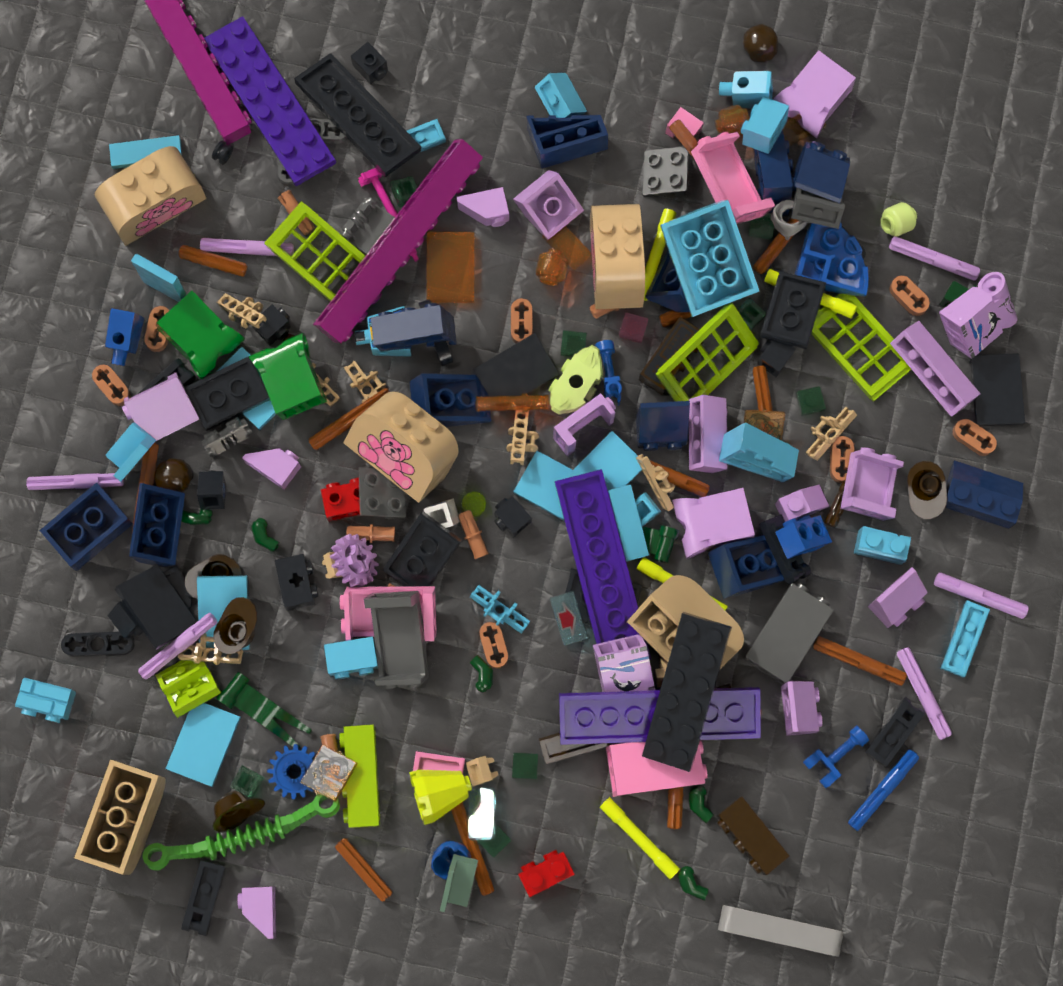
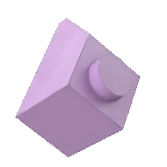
M503 187L457 197L458 209L485 226L499 227L509 221V211Z
M281 449L249 453L245 454L242 458L247 465L283 490H285L301 468L297 461L299 457L289 450L284 452Z
M820 485L800 489L778 499L775 506L786 522L793 518L799 519L805 515H812L828 508L829 504Z
M275 887L242 888V893H238V909H242V914L268 939L276 938Z

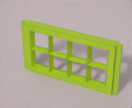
M302 201L264 242L268 249L329 301L336 294L327 287L338 275L347 281L349 276L342 270L353 258L360 263L365 257L363 253ZM305 217L318 226L307 239L295 231L296 227ZM321 231L333 239V242L323 253L310 244ZM291 233L303 243L292 256L280 247ZM337 244L349 253L338 267L327 258L328 254ZM307 247L318 256L317 260L308 270L296 261ZM322 261L335 270L324 283L312 275L313 271Z
M838 294L835 298H840L856 305V312L859 315L849 324L845 325L837 317L836 312L824 306L818 311L812 335L868 398L874 402L912 369L890 344L894 338L854 295ZM833 318L842 329L829 340L819 328ZM863 319L872 328V331L859 341L850 329ZM847 333L856 345L842 355L833 343ZM877 334L887 346L873 356L864 344ZM858 349H861L870 360L856 370L847 359ZM889 350H892L901 361L887 372L878 360ZM875 364L884 375L870 386L861 374Z
M729 303L658 369L656 376L674 401H689V397L682 387L692 377L700 389L691 398L709 395L757 349L759 342L734 304ZM727 319L734 330L722 340L716 328ZM712 333L719 345L708 354L701 345V342ZM738 335L744 347L733 356L727 344ZM697 347L704 359L693 369L686 357ZM723 349L729 361L718 370L712 358ZM683 362L689 374L678 383L671 371L679 363ZM708 363L715 375L704 384L697 373Z

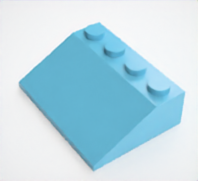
M721 200L660 225L692 317L759 292L729 200Z

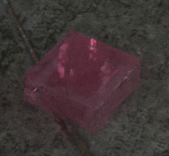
M626 312L619 337L642 343L648 319Z

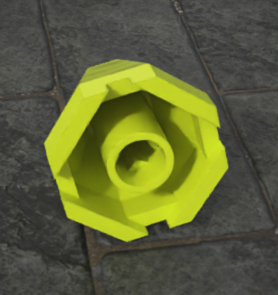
M419 769L409 772L411 785L415 787V800L424 825L435 822L469 797L468 791L472 790L468 775L463 776L461 771Z

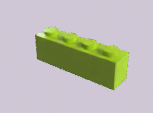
M345 726L344 733H340V748H345V758L355 762L351 771L348 770L346 774V783H342L343 798H347L348 808H343L344 823H348L349 828L380 826L375 726Z

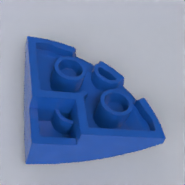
M841 222L839 229L810 223L795 275L826 282L824 291L855 296L867 295L868 267L864 264L863 250L854 235L850 236L842 228Z

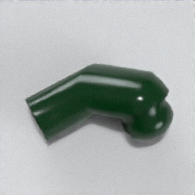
M207 509L200 510V513L196 514L183 510L181 522L190 525H207L212 520L213 512Z
M258 518L251 526L254 540L258 545L275 552L280 542L267 535V521L263 518Z
M477 655L470 664L479 672L478 682L475 684L476 689L484 693L493 685V670Z
M697 785L689 793V807L702 821L707 823L714 814L704 806L705 795L707 794L706 788L702 785Z
M682 867L678 874L682 890L689 895L705 900L709 889L696 884L692 867Z

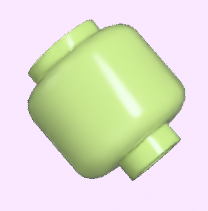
M904 202L888 207L882 213V229L891 236L898 237L915 228L917 213L914 208Z

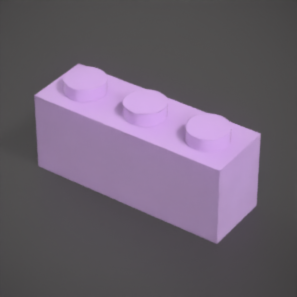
M701 395L689 399V470L707 473L727 470V464L719 461L723 437L727 433L726 398Z

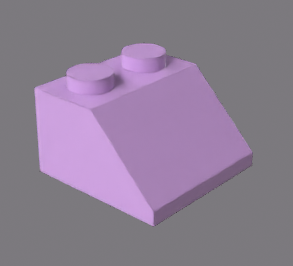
M551 170L545 172L513 199L524 216L547 240L584 211L559 173Z
M912 567L876 598L868 608L887 628L893 624L898 627L908 618L905 613L910 608L915 611L925 602L923 597L928 592L917 572Z
M786 682L781 686L786 736L819 732V727H822L821 712H817L816 702H819L818 687L814 688V682Z

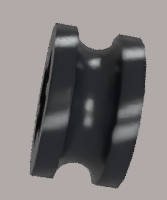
M220 141L212 153V159H219V163L224 165L232 155L233 146H226L225 141Z

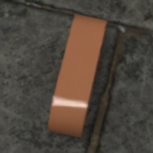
M898 276L892 281L889 288L891 295L910 314L921 316L926 312L930 304L929 298L908 277ZM897 284L906 285L905 289L900 292L896 289L898 287ZM914 300L916 302L921 300L923 302L921 307L915 308L913 306Z
M522 298L515 300L511 306V338L514 343L524 339L519 338V335L515 334L519 332V325H524V332L528 333L524 335V338L532 334V305L528 300ZM520 305H523L524 309L528 310L524 312V319H519V311H515L519 309Z
M164 306L155 307L151 311L144 341L146 346L153 352L163 351L168 344V340L160 332L159 338L162 340L161 342H157L156 346H154L152 341H150L155 339L158 331L156 316H160L161 313L165 315L169 312Z
M99 365L93 370L92 378L111 403L116 406L125 405L124 398L131 397L130 391L112 368L108 365ZM101 372L108 373L107 377L111 381L109 384L103 379L99 380ZM116 387L120 392L123 391V398H114L116 395L112 388Z
M962 419L953 427L954 438L978 455H989L997 446V441L991 433L969 419ZM967 426L969 434L961 435L962 430L960 428ZM987 439L989 447L982 449L980 441Z
M846 436L838 437L831 445L830 476L838 483L846 481L847 473L840 477V473L835 470L840 467V462H843V469L848 471L850 455L854 452V443ZM841 442L844 443L845 447H848L844 452V457H841V450L836 448Z
M487 622L480 629V639L488 665L492 668H502L508 661V652L502 631L496 623ZM488 627L498 632L494 635L495 643L491 644L489 637H484L483 635L487 632ZM493 647H497L499 654H504L499 664L495 660L491 661L490 659L494 654Z

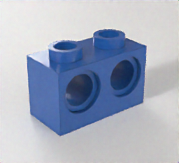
M805 515L799 519L793 518L784 522V528L775 532L787 559L816 551L832 542L821 516L811 518L810 515Z

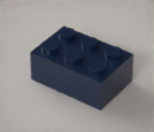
M96 482L39 531L68 565L75 571H78L133 523Z

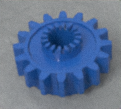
M294 744L293 750H290L286 745L284 746L283 754L279 751L275 752L278 757L277 760L270 759L269 761L274 767L267 770L268 773L273 774V777L268 781L269 783L276 782L277 785L274 791L277 792L282 789V797H286L288 793H291L292 799H296L297 793H300L304 798L306 797V790L315 791L314 788L302 782L316 755L315 752L308 754L307 746H304L300 751L298 744ZM294 764L299 765L302 771L297 779H293L289 775V769ZM312 772L314 774L315 780V778L317 777V773Z

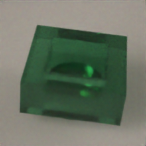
M767 213L761 218L750 220L748 236L771 240L774 230L771 214Z
M563 330L560 356L573 357L574 354L585 348L587 333Z
M820 386L800 390L795 393L801 416L825 411L826 407Z
M513 753L512 778L537 779L538 754Z
M495 822L476 839L493 858L512 841Z

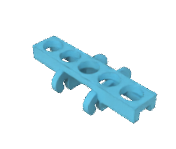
M478 585L474 592L471 593L470 598L485 608L483 610L485 611L484 617L487 615L497 621V626L505 622L522 634L530 621L515 611L518 604L514 603L509 609L496 600L501 593L500 591H497L496 595H492ZM476 593H482L484 598H481ZM498 606L502 607L504 612L501 614L497 613L495 608ZM511 614H512L513 617H514L513 620H512L511 618H509V616H510ZM516 621H522L524 626L522 627Z

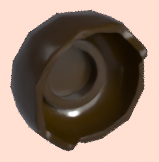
M763 24L749 28L743 37L744 51L749 54L754 62L764 63L772 60L778 51L776 32L771 27Z
M170 458L159 464L155 471L154 479L157 487L183 493L188 489L193 479V472L190 465L184 460Z

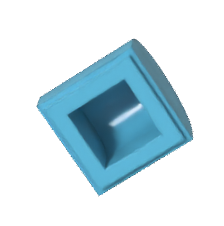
M646 492L635 500L641 526L649 523L661 512Z

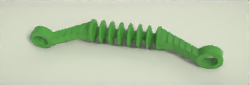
M327 791L320 792L314 801L295 811L292 815L289 814L282 817L279 814L275 815V823L273 824L267 817L263 827L258 820L255 821L254 830L249 823L246 824V831L244 833L239 826L236 827V835L234 836L228 829L226 830L225 839L218 832L215 842L209 835L206 836L205 841L195 843L194 845L164 846L160 843H153L144 850L143 860L151 870H161L168 864L169 860L211 857L212 860H216L217 851H220L222 856L226 857L227 848L233 854H236V845H239L242 851H245L246 842H249L252 848L256 847V839L262 845H265V836H268L271 842H275V833H278L280 838L284 839L286 838L285 834L289 833L290 830L292 831L317 814L325 818L332 817L339 811L340 801L337 795L335 796ZM324 800H333V805L330 808H321V803ZM162 852L160 860L156 862L150 861L153 853Z

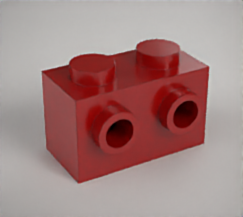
M359 478L351 479L350 483L340 485L339 482L326 485V488L321 489L328 522L360 515Z
M554 850L543 856L545 861L537 865L532 861L520 867L522 872L518 875L529 897L575 875L564 851L558 854L557 850Z

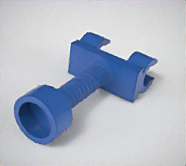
M612 340L599 341L595 344V347L600 349V356L604 366L605 398L616 397L619 406L621 403L622 386L620 384V377L614 374L611 357L615 353L614 342Z
M857 725L849 731L850 738L829 757H826L817 749L803 761L808 769H811L819 761L827 767L830 772L820 780L825 788L829 787L841 776L834 767V763L838 762L840 758L856 745L863 747L869 741L868 736Z

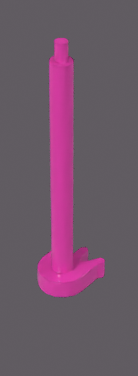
M376 168L361 173V176L358 178L360 186L363 187L372 183L386 211L396 217L397 212L379 180L382 174ZM414 248L409 255L412 256L414 261L416 262L419 260V258L417 256V251Z

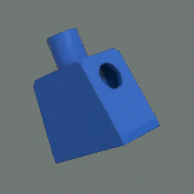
M111 308L105 347L113 350L111 364L125 366L127 353L136 354L144 317L134 312Z

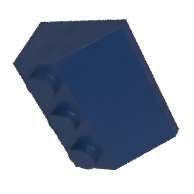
M668 249L645 298L678 313L690 312Z
M955 460L953 461L946 483L947 505L945 508L1008 529L1015 525L1023 502V483Z
M140 483L129 557L139 563L165 567L175 565L185 493Z

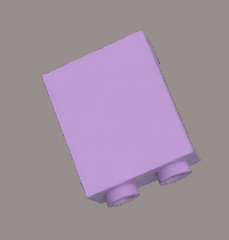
M177 373L168 376V380L131 398H124L125 406L122 409L127 419H133L138 426L156 441L199 420L197 412Z
M600 393L554 427L553 439L566 456L575 451L576 440L572 435L598 416H602L609 426L614 422V410L616 409L614 403L609 397L604 398Z
M861 448L859 451L852 452L840 509L883 521L895 518L896 508H892L890 505L896 472L898 468L903 467L904 462L896 460V456L891 454H876L875 450L871 448Z

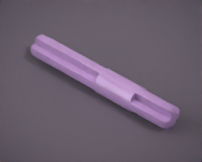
M896 236L892 238L889 249L973 281H976L980 273L979 267Z
M202 238L200 241V250L206 252L277 256L264 245L265 241ZM282 243L280 245L290 256L294 254V245L292 243Z
M115 473L28 477L27 488L28 490L91 488L96 482L101 487L123 486L124 479L120 482L113 476Z
M938 573L935 577L934 585L1021 619L1026 617L1029 607L1015 600L943 573Z
M212 613L206 614L138 670L139 674L143 679L150 678L216 625L217 619Z
M907 647L898 651L897 656L938 738L942 740L951 736L952 731L911 649Z

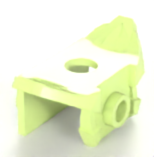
M591 345L574 354L571 360H566L561 368L563 374L559 380L554 379L548 390L551 392L550 405L552 406V411L559 415L575 412L586 404V400L591 401L597 390L594 386L600 384L603 376L600 349ZM573 375H579L583 379V385L579 388H573L569 384V379Z

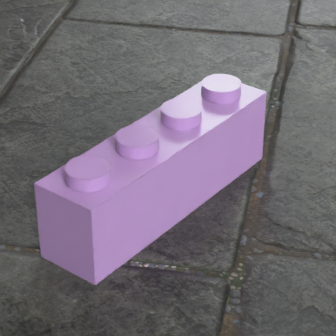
M920 321L906 328L890 343L951 417L980 395L979 391Z

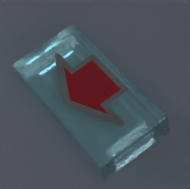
M574 591L551 597L550 601L563 645L587 639V633Z
M494 788L470 790L468 838L471 841L495 839L496 790Z

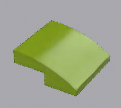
M181 660L155 675L177 718L221 693L204 661H200L198 664L194 663V661Z

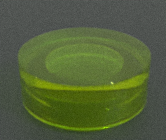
M470 492L463 497L462 509L464 512L470 510L473 517L480 516L486 509V500L482 494Z

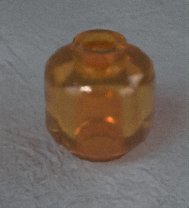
M740 105L721 109L718 113V119L715 120L718 134L738 132L739 136L743 135L741 134L743 123L745 120L749 121L750 119L747 109H742Z
M551 248L548 252L541 253L536 266V276L540 278V282L550 286L558 285L559 282L565 280L568 259L558 249Z

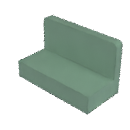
M456 854L453 855L440 912L445 913L447 902L464 907L468 906L478 860Z

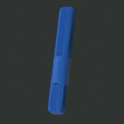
M908 750L850 818L848 824L854 830L859 831L916 764L919 756L914 751Z

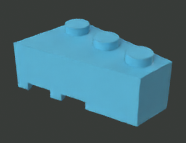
M745 422L724 434L719 461L785 482L795 476L799 450Z

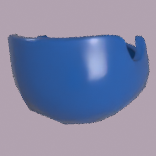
M446 841L439 845L433 853L431 868L435 875L447 880L454 854L471 858V854L466 846L455 841Z

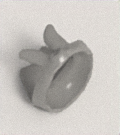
M794 200L781 201L774 207L771 213V220L775 229L786 240H789L792 235L798 233L807 223H810L799 220L795 224H789L782 219L783 213L793 208Z

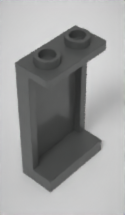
M796 187L791 218L839 229L845 209V204H843L844 191L841 202L837 203Z
M792 583L788 587L781 601L743 658L744 661L781 685L789 682L834 610L829 607L830 603L822 597H817L816 599L809 594L808 588L799 583L796 585Z
M419 591L370 594L364 598L365 608H371L379 671V677L375 680V685H383L385 689L396 688L398 685H407V688L420 687L429 678Z

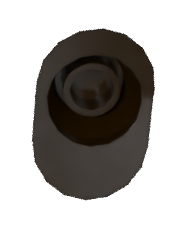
M931 461L916 463L910 469L907 481L910 506L912 511L920 518L933 519L938 517L947 505L945 475L943 470Z
M224 554L212 555L188 571L185 576L186 590L192 597L198 599V576H241L240 566L234 558Z
M244 597L235 598L225 608L213 635L215 646L220 652L235 654L253 641L257 623V611L255 605L249 599Z
M238 791L228 792L214 805V815L216 818L213 822L214 830L226 832L228 829L232 830L238 827L247 818L261 810L265 805V801L260 798L247 800Z

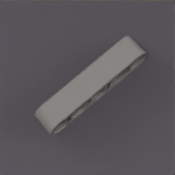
M726 905L722 906L718 926L719 931L836 957L840 955L844 933L843 931Z

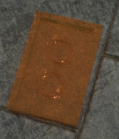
M427 232V300L430 299L431 303H474V232Z

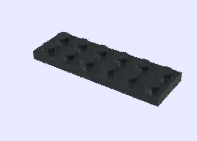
M331 53L294 78L295 84L384 177L390 175L421 152V146Z
M682 613L642 757L687 772L692 770L731 633V626L690 613Z

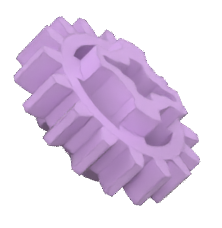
M348 534L336 540V545L331 547L335 552L330 555V558L335 560V563L331 566L332 568H337V577H343L342 583L349 582L350 587L356 585L361 587L373 581V576L377 575V571L374 568L379 566L374 561L377 554L370 551L373 546H367L366 539L360 540L358 534L354 536Z

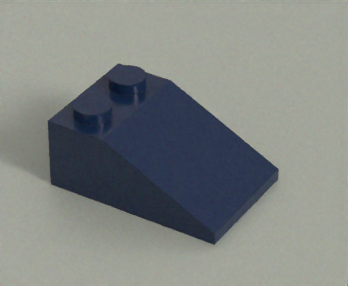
M805 142L795 166L794 186L840 203L850 167V158L843 151L834 150L833 152L825 149V146L819 142Z
M420 374L409 381L411 400L445 427L491 422L489 397L476 375Z
M690 401L640 403L636 417L638 448H643L644 451L658 450V447L678 450L685 446L688 440Z
M764 535L724 544L708 553L723 599L785 581Z

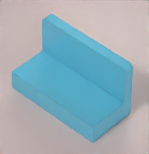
M549 73L535 86L549 115H556V118H571V115H583L587 112L566 73Z
M134 422L106 454V457L119 467L113 476L120 482L156 441Z

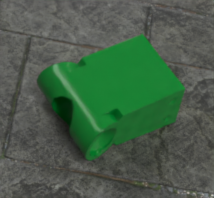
M192 290L157 322V330L189 360L200 380L215 368L218 357L231 353L245 340L240 333L225 325Z
M305 333L285 340L277 348H266L249 356L252 363L261 373L276 415L282 420L327 402L310 360L309 346Z

